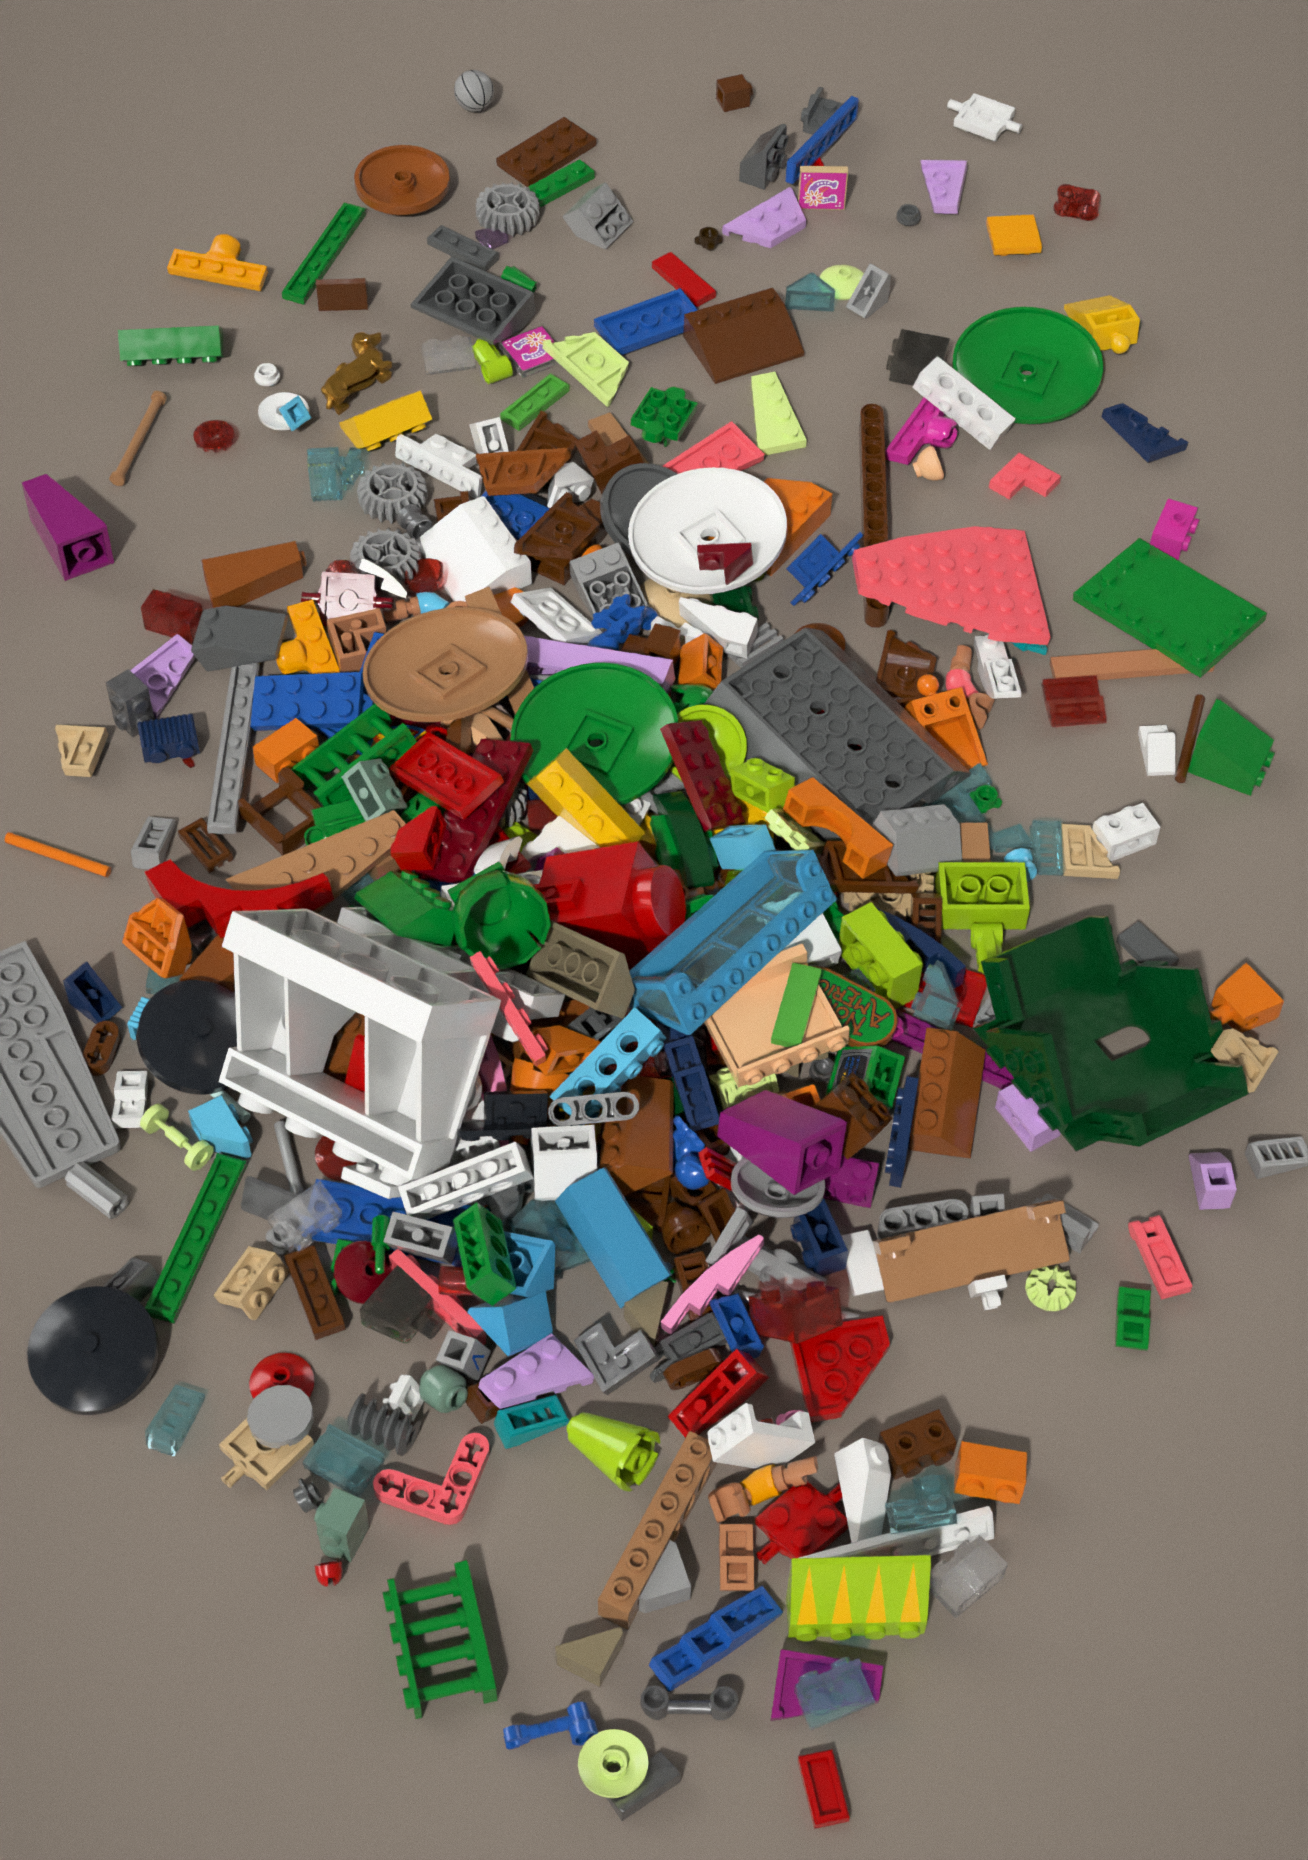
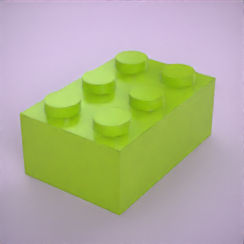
M938 862L935 889L936 893H939L942 897L941 929H971L972 923H1002L1003 929H1026L1030 905L1025 862Z
M870 902L843 916L839 937V946L842 950L841 956L865 986L872 992L887 999L894 1009L916 999L923 966L921 957L917 952L912 951L908 947L902 934L899 931H895L888 923L886 915L882 911H878L873 903Z

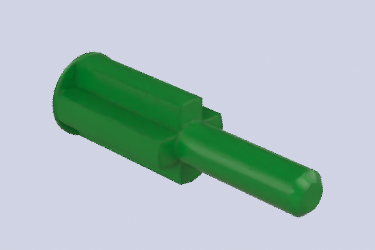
M377 1215L372 1219L371 1245L373 1250L376 1251L375 1273L377 1274L384 1273L385 1251L390 1249V1246L383 1242L390 1222V1218L385 1215Z

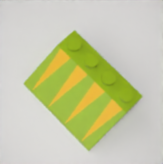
M931 1556L792 1558L786 1594L788 1638H797L799 1641H812L817 1637L847 1640L851 1636H865L867 1639L876 1640L884 1638L885 1635H899V1637L904 1639H912L920 1634H924L928 1620Z

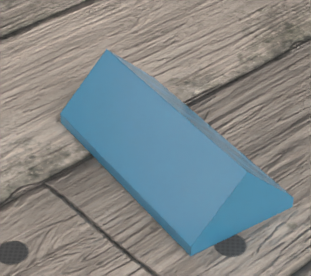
M606 1167L568 1186L555 1200V1203L620 1309L624 1307L625 1302L635 1298L672 1275Z

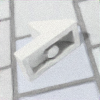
M1167 725L1139 726L1138 736L1147 776L1175 775V733L1168 732Z

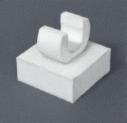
M1005 1275L976 1280L968 1285L970 1298L981 1296L985 1311L1001 1306L998 1292L1007 1288Z
M401 1375L397 1383L391 1384L390 1388L393 1391L389 1399L384 1398L382 1402L389 1404L391 1411H394L396 1408L400 1409V1417L402 1419L408 1413L412 1414V1421H414L424 1401L420 1398V1385L411 1376Z

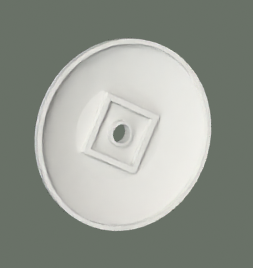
M728 468L694 469L679 473L662 481L640 500L629 523V545L636 564L656 583L671 590L689 594L721 593L736 589L755 580L772 566L779 557L786 541L787 518L783 504L777 494L760 479L745 472ZM706 536L715 537L710 541L703 540ZM751 543L753 565L730 584L726 585L724 570L700 571L697 545Z

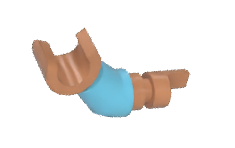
M434 592L416 593L417 596L410 597V601L405 602L404 599L395 601L396 609L383 611L385 621L388 623L408 618L409 614H413L414 617L433 610L468 607L465 601L449 603Z

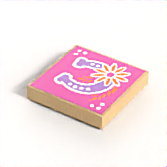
M800 166L798 203L801 209L845 210L848 166Z

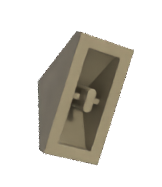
M662 1281L624 1303L625 1320L635 1333L640 1330L645 1332L653 1347L657 1346L661 1321L668 1298L669 1282Z
M618 1627L555 1646L557 1665L601 1687L623 1647L622 1628Z

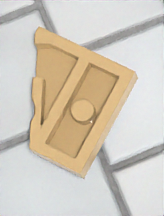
M56 725L55 731L59 740L58 748L61 754V765L65 775L92 777L109 735L106 728Z
M1061 824L1059 832L1064 876L1118 879L1120 868L1118 865L1113 866L1107 858L1108 851L1097 840V835L1090 825Z
M1234 1029L1223 1030L1211 1049L1212 1054L1220 1063L1242 1065L1249 1093L1256 1090L1278 1054L1276 1048L1261 1046L1258 1040L1252 1037L1247 1038L1243 1033Z

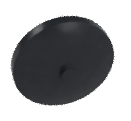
M202 980L176 982L155 993L145 1005L136 1031L138 1051L149 1071L165 1085L184 1093L206 1095L230 1088L220 1083L219 1078L228 1049L230 1047H237L235 994L221 985Z
M85 1287L60 1297L39 1317L28 1343V1367L35 1385L55 1406L74 1414H103L127 1404L147 1385L157 1364L159 1339L152 1318L144 1306L134 1297L111 1287Z

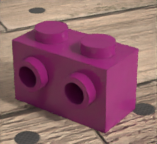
M841 1156L839 1172L824 1179L825 1193L823 1198L871 1208L879 1163L855 1158L847 1160L844 1156Z

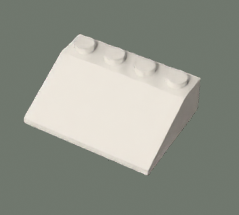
M484 496L460 504L415 540L422 556L453 601L466 602L465 595L489 586L493 595L514 587L520 589L532 584L531 561L526 555L514 553L516 540Z

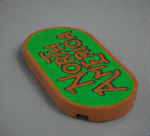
M811 966L822 969L819 985L842 1027L848 1025L850 1029L848 1045L852 1047H882L891 1041L897 1028V1014L893 1005L887 999L828 968Z

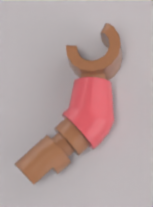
M965 645L957 646L956 656L951 659L950 671L946 674L945 686L947 691L962 687L976 730L984 727L987 719L986 714L991 711L995 699L990 698L987 694L978 693L971 682L969 674L972 650Z

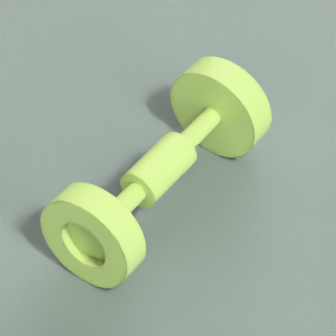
M160 1103L151 1106L142 1116L140 1127L148 1134L155 1133L162 1128L165 1131L166 1137L178 1147H185L188 1150L184 1160L185 1165L193 1171L201 1169L210 1160L214 1150L213 1146L205 1140H201L192 1146L188 1143L189 1139L174 1126L169 1127L165 1124L169 1116L168 1109Z

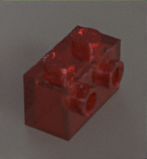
M153 589L141 606L144 628L171 638L179 634L188 643L193 644L203 611L202 605L193 600H187L168 592Z

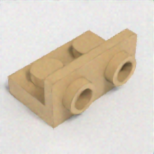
M248 1246L217 1289L214 1297L221 1304L241 1308L249 1319L257 1320L288 1276L289 1270L275 1252Z

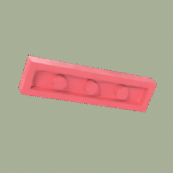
M481 951L469 957L472 967L489 994L501 1000L499 1006L501 1013L535 1067L545 1062L546 1055L544 1052L548 1050L545 1042L539 1034L533 1036L528 1028V1025L532 1024L523 1008L516 1009L511 1001L515 998V995L507 982L503 984L499 982L495 975L499 970L490 956L484 958Z
M396 1249L389 1255V1263L393 1274L456 1333L475 1338L483 1345L486 1344V1332L464 1310L462 1302L455 1295L451 1294L449 1296L442 1289L441 1283L432 1274L426 1275L421 1270L418 1261L410 1254L406 1256L401 1250Z

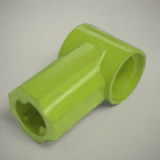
M477 339L476 343L471 346V351L481 366L482 375L486 383L492 384L512 377L513 370L506 355L501 356L493 344Z
M1002 923L971 924V948L975 949L978 971L983 974L981 961L1002 952Z

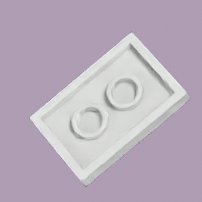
M552 588L515 593L510 602L523 616L528 617L536 624L540 631L545 632L554 641L586 645L592 638L603 633L599 629L593 628L587 618Z

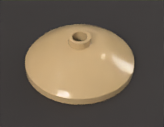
M651 578L639 586L648 606L653 608L660 618L673 623L677 628H680L685 622L688 623L680 616V597L686 599L694 598L712 606L710 594H689L671 590L656 583Z

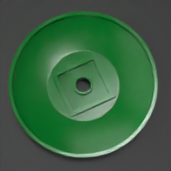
M1012 307L989 313L965 329L954 348L952 368L1015 418L1014 423L1042 424L1066 418L1078 412L1091 401L1099 389L1102 380L1103 358L1100 348L1092 335L1073 319L1043 308ZM1030 371L1032 374L1024 375L1021 372Z
M588 663L559 671L537 685L526 696L516 712L512 723L510 741L530 743L534 750L521 775L526 784L567 748L614 800L622 806L650 791L665 776L673 763V759L660 728L669 723L679 722L672 700L666 691L651 677L624 665ZM595 739H602L604 741L598 747L589 745Z

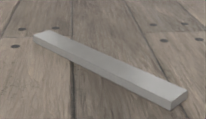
M259 662L231 667L207 823L208 833L237 834L239 820L238 800L242 798L252 730L250 726L255 676L260 674Z

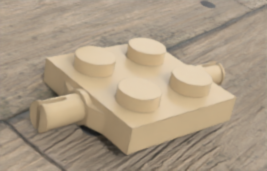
M246 1418L219 1444L220 1450L234 1463V1466L221 1477V1480L227 1487L232 1488L243 1475H246L268 1490L314 1445L313 1439L307 1434L301 1441L292 1446L287 1444L280 1446L281 1448H270L260 1444L252 1436Z

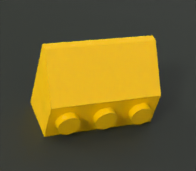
M417 391L341 421L339 425L357 449L366 447L367 451L382 446L380 441L386 438L390 442L397 440V436L403 435V431L411 429L413 433L426 428L425 422L432 420L422 392Z

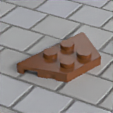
M568 448L476 454V460L479 464L488 496L537 493L571 457Z

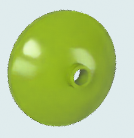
M696 705L677 714L678 722L702 720L709 732V738L714 750L719 755L723 771L730 780L731 768L744 763L747 751L746 736L738 720L726 710L712 705ZM673 761L669 770L682 781Z

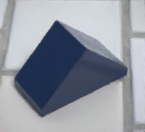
M87 961L82 963L63 980L69 1004L95 1024L108 1021L122 1008Z

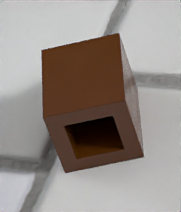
M743 74L717 79L716 100L724 112L750 107V97L753 95V90L750 82L746 81Z

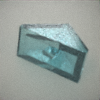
M813 272L786 287V309L834 311L835 289Z

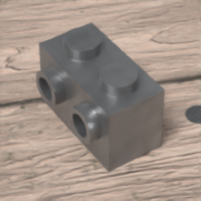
M129 669L106 682L115 724L121 731L126 730L132 737L139 734L137 723L155 720L148 687Z

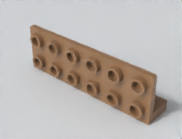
M1048 1200L873 1240L886 1301H899L968 1285L976 1280L1000 1275L1007 1276L1068 1262L1070 1258L1060 1214L1066 1213L1063 1200Z

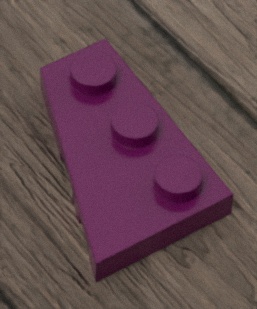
M780 1649L771 1721L876 1704L879 1702L883 1666Z

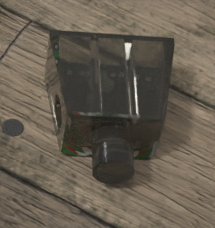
M398 1265L359 1309L362 1325L404 1344L409 1343L417 1332L432 1339L441 1327V1323L431 1317L434 1312L431 1295Z

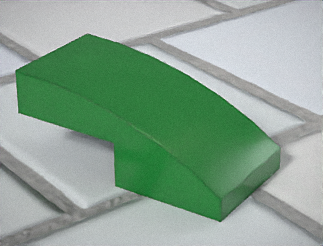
M1119 1286L1116 1303L1115 1347L1148 1350L1150 1290Z

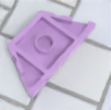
M789 187L723 225L722 234L729 236L732 232L742 235L743 241L758 243L761 246L772 248L806 228V219L793 189Z

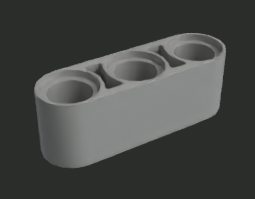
M630 1092L562 1097L550 1104L548 1115L550 1120L559 1126L632 1119L637 1114L639 1102L635 1095ZM621 1097H627L633 1102V1110L628 1115H621L616 1110V1102ZM590 1100H597L602 1105V1113L597 1118H590L585 1113V1105ZM558 1103H566L571 1108V1116L566 1121H559L554 1117L553 1109Z
M958 1199L889 1208L880 1215L877 1238L882 1239L956 1222L948 1219V1217L957 1218V1221L965 1220L968 1218V1208L964 1202ZM919 1221L925 1222V1223H927L928 1225H921V1224H918L917 1222H919ZM887 1226H894L897 1229L891 1230L888 1229Z

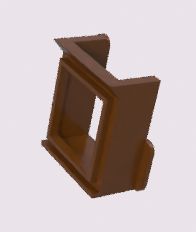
M287 767L282 768L278 773L279 787L251 806L243 798L238 800L240 819L246 820L281 856L297 850L306 843L304 838L305 832L308 828L315 826L311 809L321 807L303 790L304 782ZM287 798L307 819L283 835L269 821L265 820L262 815Z

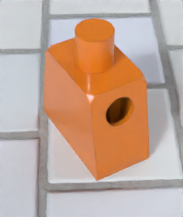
M1246 963L1217 988L1211 1004L1214 1010L1209 1012L1211 1020H1220L1222 1025L1228 1023L1232 1029L1243 1033L1279 1018L1284 1000Z

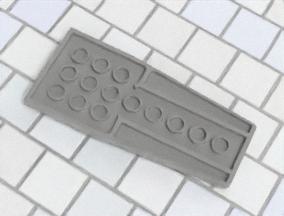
M23 941L0 951V1135L33 1185L37 1188H42L65 1177L67 1172L76 1163L84 1162L89 1166L119 1152L121 1145L64 1010L26 941Z

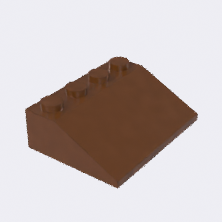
M773 287L684 314L683 337L715 384L804 356V350L785 304Z

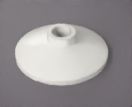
M282 392L265 398L258 408L260 421L265 426L274 430H290L279 408L298 395ZM299 396L309 412L308 403L304 398Z

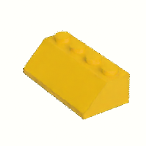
M567 748L527 783L557 816H561L600 848L637 842L645 833Z

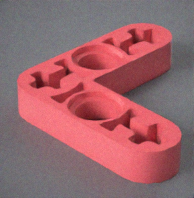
M470 1433L463 1437L442 1486L396 1470H382L377 1473L373 1481L375 1496L382 1503L447 1525L457 1524L462 1520L489 1459V1442L480 1433ZM475 1444L480 1445V1451L475 1452L472 1465L468 1462L470 1458L469 1448H474ZM462 1471L472 1476L470 1483L463 1486L453 1481L455 1474ZM389 1481H393L394 1488H390L388 1492H384L383 1485H387ZM400 1490L404 1491V1498H401ZM416 1490H424L428 1493L429 1497L426 1502L415 1504L410 1500V1495ZM453 1492L457 1494L455 1499L456 1509H452L450 1513H445L444 1506H449L451 1503Z

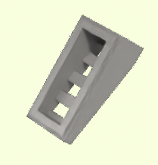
M147 817L131 849L134 868L149 870L164 862L176 825L175 819Z
M1302 1136L1252 1142L1248 1144L1245 1151V1156L1256 1179L1308 1166V1148ZM1294 1147L1298 1148L1302 1157L1297 1158ZM1283 1150L1288 1151L1290 1155L1289 1159L1286 1158ZM1277 1152L1280 1159L1276 1160L1273 1153ZM1263 1155H1267L1269 1161H1266Z

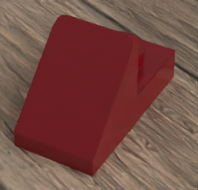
M751 543L697 545L700 571L724 570L726 585L730 584L753 565Z

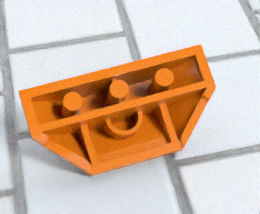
M156 898L143 906L139 912L129 915L122 943L161 978L183 975L186 965H189L192 959V945L183 914L163 898Z

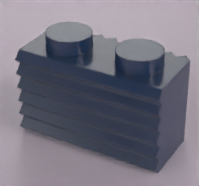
M191 713L137 723L144 763H161L165 759L177 757L186 759L194 754H200L194 718Z

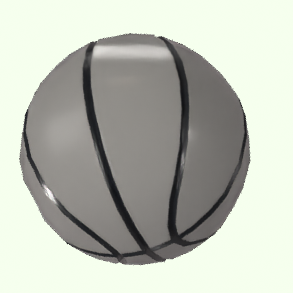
M468 70L457 78L454 86V96L463 109L469 112H479L486 109L493 101L494 85L489 76L484 72Z

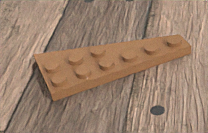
M393 810L225 880L233 890H264L298 883L324 873L329 880L335 900L391 854V844L395 841L398 829L406 825V823ZM330 901V902H328V903L322 905L321 907H319V908L313 910V912H315V913L318 914L322 909H324V908H325L327 905H329L332 901Z

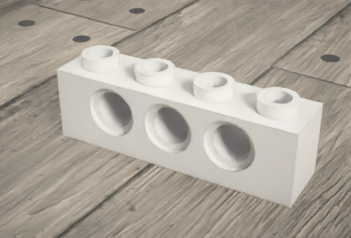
M938 356L920 372L912 387L949 418L956 421L960 427L989 450L1007 434L1015 421L1013 416Z
M513 1142L398 1188L406 1214L428 1220L534 1178L524 1149L516 1142Z

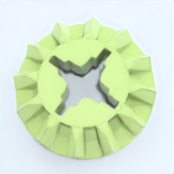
M1058 1264L1033 1269L1026 1280V1294L1030 1301L1040 1309L1046 1311L1063 1310L1075 1298L1076 1281L1071 1278L1069 1270L1064 1271L1060 1269ZM1054 1279V1282H1056L1055 1287L1057 1288L1049 1296L1047 1295L1048 1290L1045 1284Z

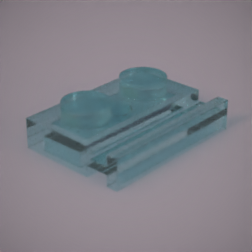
M329 1424L326 1427V1432L323 1436H320L304 1459L303 1466L305 1469L360 1498L377 1473L380 1464L385 1461V1454Z

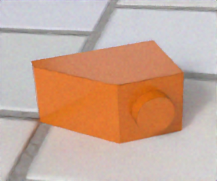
M560 1025L538 1028L533 1033V1036L539 1034L548 1048L544 1052L546 1061L537 1066L545 1076L573 1072L601 1043L598 1040Z

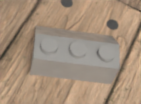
M945 804L880 811L872 825L877 832L893 844L887 865L896 877L935 872L938 868V862H962L960 824Z

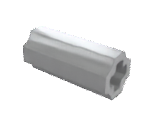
M84 1162L76 1163L65 1176L66 1185L109 1219L117 1218L129 1203L125 1193Z

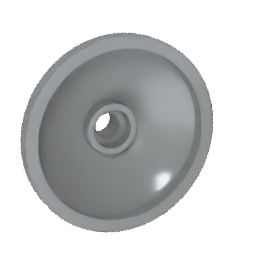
M743 1158L733 1168L731 1188L736 1198L752 1211L768 1217L791 1218L810 1212L821 1203L825 1193V1180L793 1195L748 1159Z

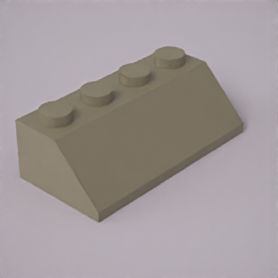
M550 920L551 925L545 943L543 945L538 942L541 949L533 955L526 975L595 1010L624 1019L635 992L625 954Z

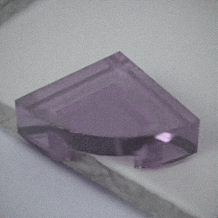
M492 229L475 231V238L482 245L490 249H495L509 242L508 235L497 229L495 231Z

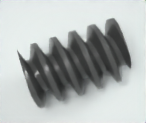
M361 1393L355 1400L348 1415L347 1425L350 1434L358 1435L360 1433L363 1440L366 1441L372 1438L374 1445L379 1446L384 1443L386 1450L391 1451L395 1448L397 1455L404 1456L412 1448L417 1438L421 1420H418L415 1425H411L412 1414L410 1413L403 1420H400L401 1411L398 1408L391 1415H388L389 1404L384 1403L377 1410V1399L375 1398L368 1405H365L366 1395Z

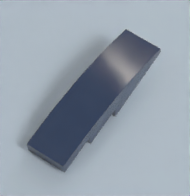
M877 908L878 911H882L886 915L888 923L893 929L902 934L908 947L919 954L923 963L922 972L925 976L935 970L953 989L963 984L966 966L949 950L920 929L895 915Z
M674 1010L664 1013L670 1016V1019L673 1018L674 1020L675 1018V1021L676 1019L677 1022L679 1021ZM655 1020L656 1027L667 1038L663 1042V1049L689 1128L695 1132L718 1125L719 1115L692 1034L686 1035Z

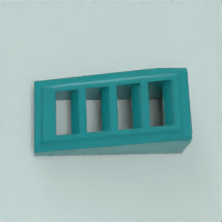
M552 1395L498 1410L494 1420V1427L504 1448L509 1449L568 1425L569 1419L557 1395ZM549 1408L553 1419L548 1418L544 1409ZM535 1413L537 1414L540 1422L538 1423L536 1422L533 1414ZM524 1418L527 1426H523L520 1419Z

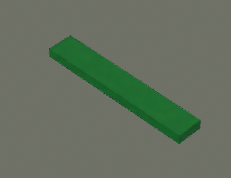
M345 202L342 204L283 289L282 299L305 305L316 289V280L323 279L366 216V208Z
M217 1153L145 1306L150 1317L175 1324L247 1168L246 1161Z

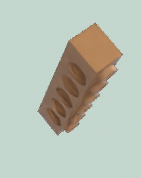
M691 1431L687 1434L598 1598L599 1616L627 1630L629 1629L639 1610V1597L669 1541H676L717 1462H713L708 1439Z

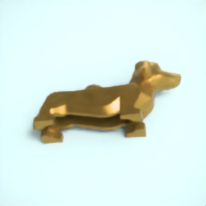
M359 332L354 335L351 346L357 358L348 364L345 362L341 363L335 373L326 380L325 385L321 388V392L327 400L326 409L330 410L333 407L336 413L340 415L349 409V405L346 402L343 403V401L351 393L372 385L375 379L381 384L391 379L392 372L389 369L392 368V362L388 360L383 361V353L375 348L382 340L380 332L370 335Z

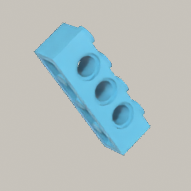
M634 1007L549 1097L554 1101L562 1097L583 1096L584 1090L589 1086H595L596 1088L593 1095L621 1092V1086L628 1079H633L640 1073L643 1068L642 1064L650 1056L654 1057L661 1051L664 1046L663 1042L667 1038L660 1029ZM630 1042H638V1047L634 1052H625V1048ZM617 1064L616 1071L613 1074L604 1075V1070L608 1065ZM597 1100L588 1101L584 1109L586 1115L590 1118H597L602 1105ZM557 1104L565 1113L571 1116V1108L568 1104Z

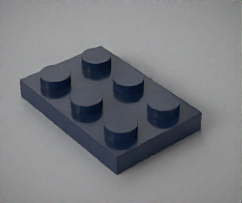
M906 1076L905 1088L898 1087L885 1173L891 1174L889 1186L901 1188L919 1078Z

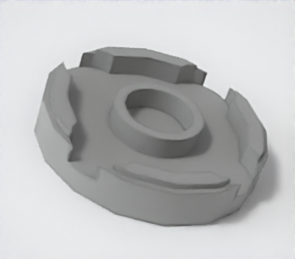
M276 1385L263 1390L253 1399L248 1408L247 1422L252 1436L260 1444L270 1448H281L280 1446L287 1444L289 1446L297 1444L307 1436L314 1419L309 1397L301 1389L290 1385Z

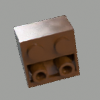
M853 1072L812 1107L847 1122L842 1154L847 1160L872 1141L893 1119L889 1115L887 1107L882 1102L877 1101L871 1094L866 1082L857 1077Z

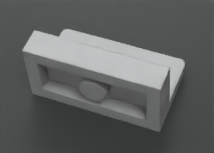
M1047 1193L1042 1199L1036 1198L1032 1204L1057 1198ZM1064 1203L1066 1213L1060 1214L1066 1244L1069 1248L1080 1254L1097 1231L1099 1224Z

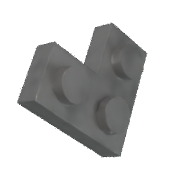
M599 1322L574 1340L599 1387L606 1395H609L660 1359L646 1333L642 1330L616 1346L606 1327Z

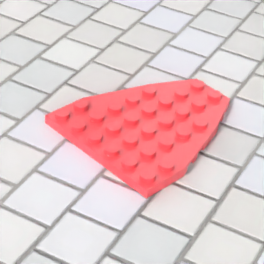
M973 526L900 537L856 549L853 552L852 562L858 594L876 599L887 606H890L892 602L907 607L905 613L944 626H947L950 622L957 623L964 627L963 631L967 633H972L973 629L989 633L988 639L994 641L1048 645L1051 637L1025 531Z

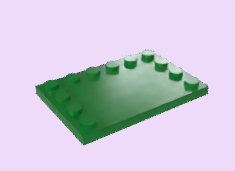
M1138 538L1073 593V601L1148 647L1157 649L1199 678L1266 621L1267 616L1265 611L1141 538Z

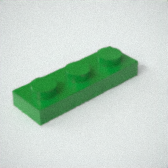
M579 159L528 187L530 191L535 192L539 208L595 179V171Z

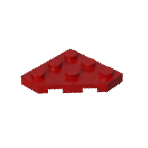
M883 1315L789 1331L790 1346L806 1412L809 1413L811 1423L841 1418L886 1355L890 1347V1341Z

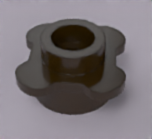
M713 227L702 228L699 231V236L694 238L695 244L701 245L706 250L715 249V245L723 241V237L718 235V231Z

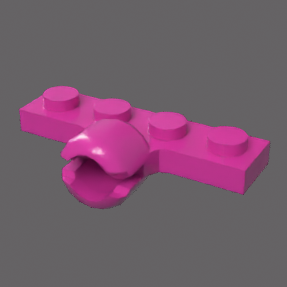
M923 397L885 450V460L908 465L924 444H930L931 446L943 449L950 448L957 437L956 421L943 417L945 413Z

